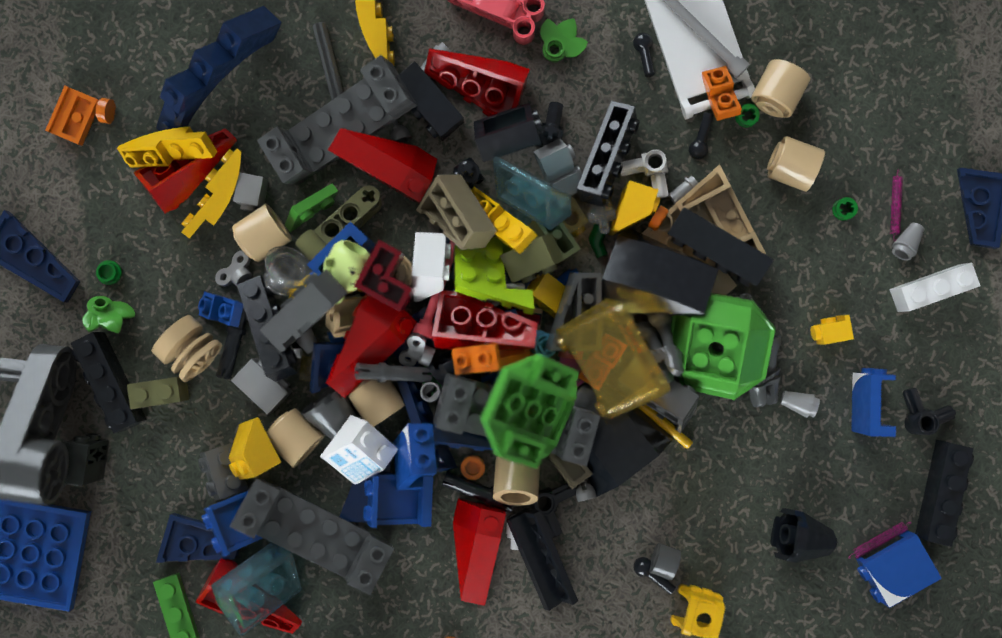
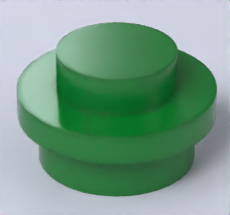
M106 260L98 265L96 275L101 283L113 285L121 279L122 269L117 262Z

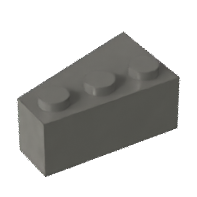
M327 269L320 275L313 273L303 282L305 286L302 285L294 291L292 296L280 306L282 309L260 329L263 335L280 353L308 331L348 293Z
M569 273L545 346L546 349L550 351L601 350L602 273Z
M633 357L618 379V388L639 404L647 405L657 411L656 416L660 419L668 418L677 425L675 430L680 434L697 409L699 395L696 394L697 392L694 388L686 384L682 386L674 380L667 385H662L657 379L652 365L646 359L641 358L639 360Z

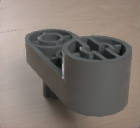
M38 344L30 353L27 361L0 358V381L18 382L0 425V500L50 505L56 501L62 492L68 474L69 456L66 445L61 441L54 440L73 392L76 379L77 361L73 357V349L68 346Z

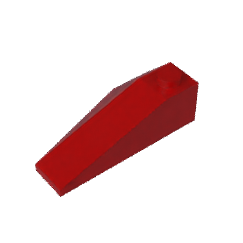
M429 49L424 72L446 88L454 89L460 93L469 104L471 102L483 109L482 113L489 117L519 106L530 69L503 60Z
M226 128L208 136L218 151L213 158L173 160L169 166L141 167L133 172L165 214L177 209L181 203L186 201L227 151L237 141L235 136Z
M342 128L339 129L328 148V151L411 201L420 203L432 182L437 158L418 146Z
M443 290L439 294L432 339L435 348L450 350L494 343L498 344L499 350L535 349L538 323L513 312H506L496 308L492 303H485L455 291Z
M367 293L354 310L352 315L355 316L350 331L347 330L345 333V344L341 353L337 354L326 382L343 398L347 397L365 380L355 379V374L359 373L355 371L356 364L378 365V363H383L404 343L417 323L405 310L400 312Z
M458 498L453 519V531L461 601L485 606L506 510Z

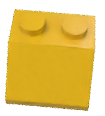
M629 180L622 190L608 235L614 236L656 212L660 202V198L657 197L658 189Z
M258 417L239 424L229 455L231 462L229 467L235 477H239L240 480L255 478L281 463Z

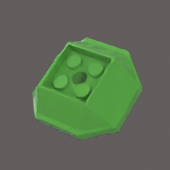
M711 293L704 316L672 315L671 329L674 345L683 353L684 373L677 376L682 386L686 384L694 388L696 392L735 400L766 379L776 327L767 319L754 301ZM711 343H721L724 347V351H715L712 348Z
M540 354L502 368L481 417L486 434L497 456L536 469L541 465L542 459L548 456L557 446L577 399L576 380H578V371Z

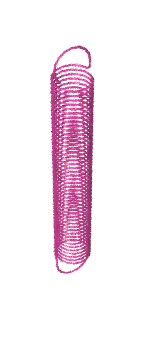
M893 177V181L899 182V185H894L893 183L892 185L893 187H899V190H893L892 188V191L894 193L902 192L900 186H902L903 177L895 180ZM892 193V203H898V206L891 205L892 208L901 207L902 193H898L899 195L896 196ZM891 209L893 214L901 213V209H898V211H892ZM891 214L892 219L900 218V220H897V222H892L891 220V224L900 223V225H897V227L890 226V229H900L901 214H898L895 217H893ZM897 230V232H891V231H890V234H894V233L900 234V230H899V231Z
M908 527L906 529L902 528L900 534L907 531ZM899 532L890 537L888 541L895 538L896 535L898 536ZM885 540L880 543L877 542L875 548L881 546L882 543L884 544ZM874 546L870 547L869 549L866 548V551L863 555L867 554L868 551L870 552L871 549L873 550Z

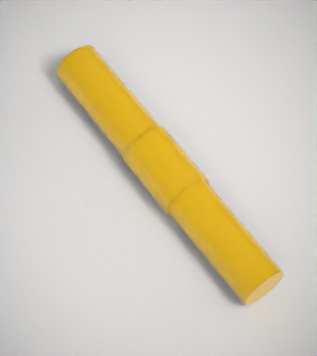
M640 404L638 408L683 447L688 449L693 444V441L686 435L676 431L675 425L665 417L663 420L656 416L657 411L647 405L643 406Z

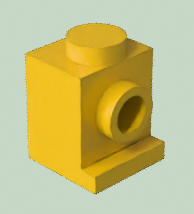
M850 315L820 319L821 324L813 325L810 329L811 336L818 345L854 339Z

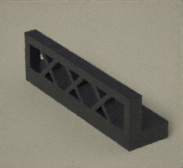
M525 508L508 518L506 521L543 608L550 611L562 602L571 605L577 603V596L541 511Z

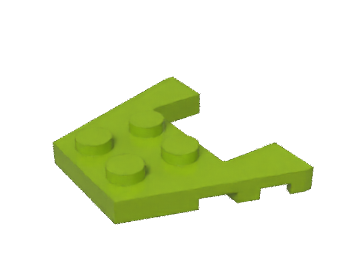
M496 237L491 238L485 248L461 250L457 245H454L455 292L487 301V298L501 302L503 307L511 309L514 306L524 309L523 313L533 315V290L506 288L505 268L500 255L511 251L508 246Z

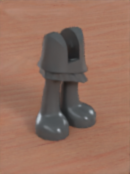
M656 313V315H648L649 322L642 321L634 324L631 327V333L634 338L647 341L650 347V351L646 353L649 357L648 362L652 365L660 383L667 385L674 380L673 375L680 376L684 373L683 353L674 345L671 329L672 315H669V313Z
M781 335L774 336L766 379L749 390L753 407H763L765 404L773 405L778 402L779 381L781 378L779 373L781 368L776 367L778 349L781 345Z

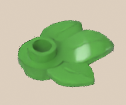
M546 19L542 24L540 36L544 42L542 52L548 61L559 62L564 57L574 58L585 50L588 42L583 38L576 37L577 27L575 19L565 20L557 26L550 19ZM555 46L559 49V52L553 54L550 52V48Z
M95 296L88 301L87 312L83 316L82 322L88 332H92L101 326L111 332L119 333L123 325V319L135 317V311L125 302L112 301L105 296Z

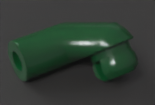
M606 221L595 223L588 237L596 258L608 254L602 242L606 233L610 232V225Z

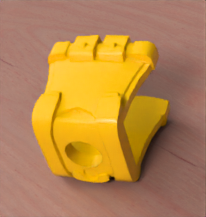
M680 584L677 591L689 603L685 618L671 615V623L674 626L680 627L681 634L718 638L725 612L722 595L703 587L701 589L699 586ZM701 613L709 614L711 618L710 623L696 621L698 615Z

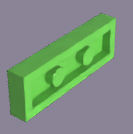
M180 573L155 580L153 584L170 638H200Z

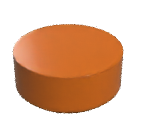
M101 98L96 105V118L100 123L111 124L113 122L116 110L114 100Z
M661 205L649 222L648 227L657 231L667 217L668 209Z
M468 455L461 463L462 475L469 480H477L482 477L485 472L483 459L478 455Z

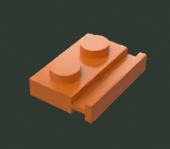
M64 86L45 131L83 146L96 116V105L99 100Z

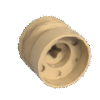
M187 315L176 321L159 337L152 348V354L163 364L175 361L171 368L174 374L180 373L179 378L183 382H188L203 372L213 362L222 348V343L218 340L212 341L213 335L211 333L200 336L203 326L191 315Z

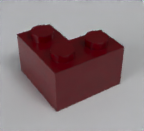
M379 240L354 287L400 312H404L415 292V289L393 278L405 254Z

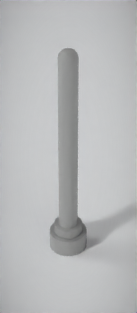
M663 0L728 64L729 73L735 79L750 66L744 58L735 57L678 0Z

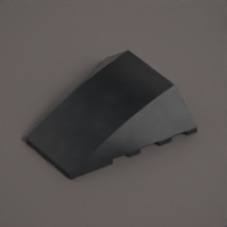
M627 228L618 235L602 278V315H607V312L619 313V315H630V313H645L646 315L669 313V315L704 316L719 271L711 265L633 229Z
M605 381L599 390L585 382L577 388V399L574 406L600 415L587 467L592 472L588 479L598 497L619 487L656 459L674 438Z

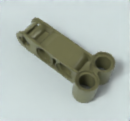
M370 185L362 187L314 231L310 229L304 232L296 241V246L300 249V252L311 261L334 238L327 236L329 230L338 229L340 232L350 222L346 220V216L351 212L358 214L356 219L351 220V222L360 229L381 209L382 201L377 188ZM366 198H369V199H373V198H374V201L371 203L369 200L366 201L365 199H366Z

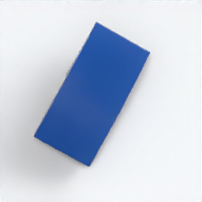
M204 292L203 297L199 301L198 315L209 320L219 321L228 326L239 327L244 306L240 301Z

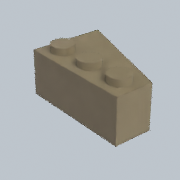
M461 174L437 175L416 209L420 214L428 216L431 224L438 225L443 229V234L461 250L485 248L497 231Z

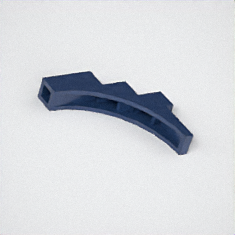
M265 6L223 22L216 42L194 50L189 68L165 79L160 95L164 105L156 129L162 131L187 127L198 108L219 82L244 59L272 42L282 22Z

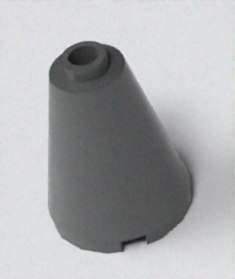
M330 387L319 395L320 398L317 401L308 404L301 415L306 421L333 440L350 415L359 417L348 396L343 398Z

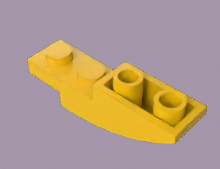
M355 0L359 24L372 55L375 59L382 55L395 66L394 51H390L389 42L394 41L393 28L388 26L386 18H382L381 2L377 3V0Z
M190 126L144 135L121 144L117 148L130 168L169 166L173 160L213 158L218 152L206 132H193Z
M238 148L234 152L229 149L221 159L224 163L218 171L213 168L205 178L208 182L205 188L212 192V195L209 196L206 193L197 204L200 207L195 215L190 212L181 223L184 226L181 233L189 239L205 219L214 226L226 209L239 176L241 150Z
M476 187L471 189L497 230L494 236L511 250L513 249L521 254L538 235L531 228L505 211L500 204Z

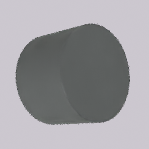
M658 543L651 557L649 573L672 580L680 564L681 551Z

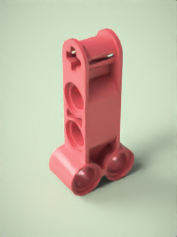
M447 0L453 5L513 29L514 40L521 45H527L534 39L535 22L542 19L545 8L544 0ZM530 5H537L540 9L536 12H531L527 8ZM527 27L530 32L523 35L518 32V29Z

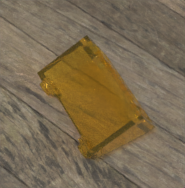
M606 298L555 330L559 336L556 339L557 344L564 353L568 351L574 356L597 395L596 400L598 403L594 404L602 418L606 416L608 419H612L662 397L671 391L665 376L633 320L619 301Z

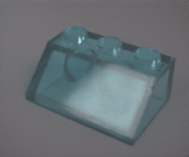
M498 156L493 158L497 199L549 230H552L571 216V195L512 162Z
M272 542L211 585L217 605L240 636L245 635L302 590L292 552Z

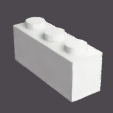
M966 263L891 288L890 292L897 311L906 312L980 286L973 264Z

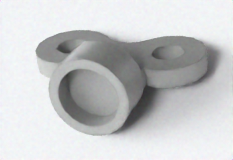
M242 250L236 252L232 258L231 265L220 269L216 273V283L222 287L233 283L237 287V284L252 279L253 275L246 269L250 264L251 258ZM244 257L243 261L239 263L240 258ZM227 275L226 279L222 280L223 276Z
M418 333L410 334L407 339L409 348L401 351L399 362L404 366L412 367L418 361L419 364L428 367L433 358L435 348L426 345V338Z

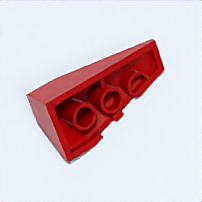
M221 558L218 561L195 603L226 615L227 610L238 612L242 620L248 621L249 619L260 618L261 624L291 634L302 624L301 619L251 574L238 566L236 562L228 559L224 560Z

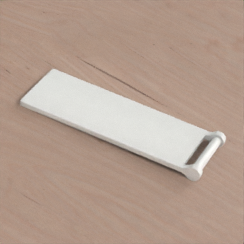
M644 0L680 102L684 119L692 118L694 114L712 109L709 99L690 105L688 99L706 93L702 78L703 71L722 66L727 67L728 64L663 0ZM678 0L735 57L743 58L723 0ZM747 69L737 79L730 74L734 84L741 81L743 84V88L734 91L737 99L745 97L750 99L755 87Z

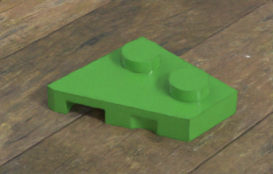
M333 183L292 206L285 222V227L290 233L311 219L321 209L326 210L335 203L334 199L338 190Z

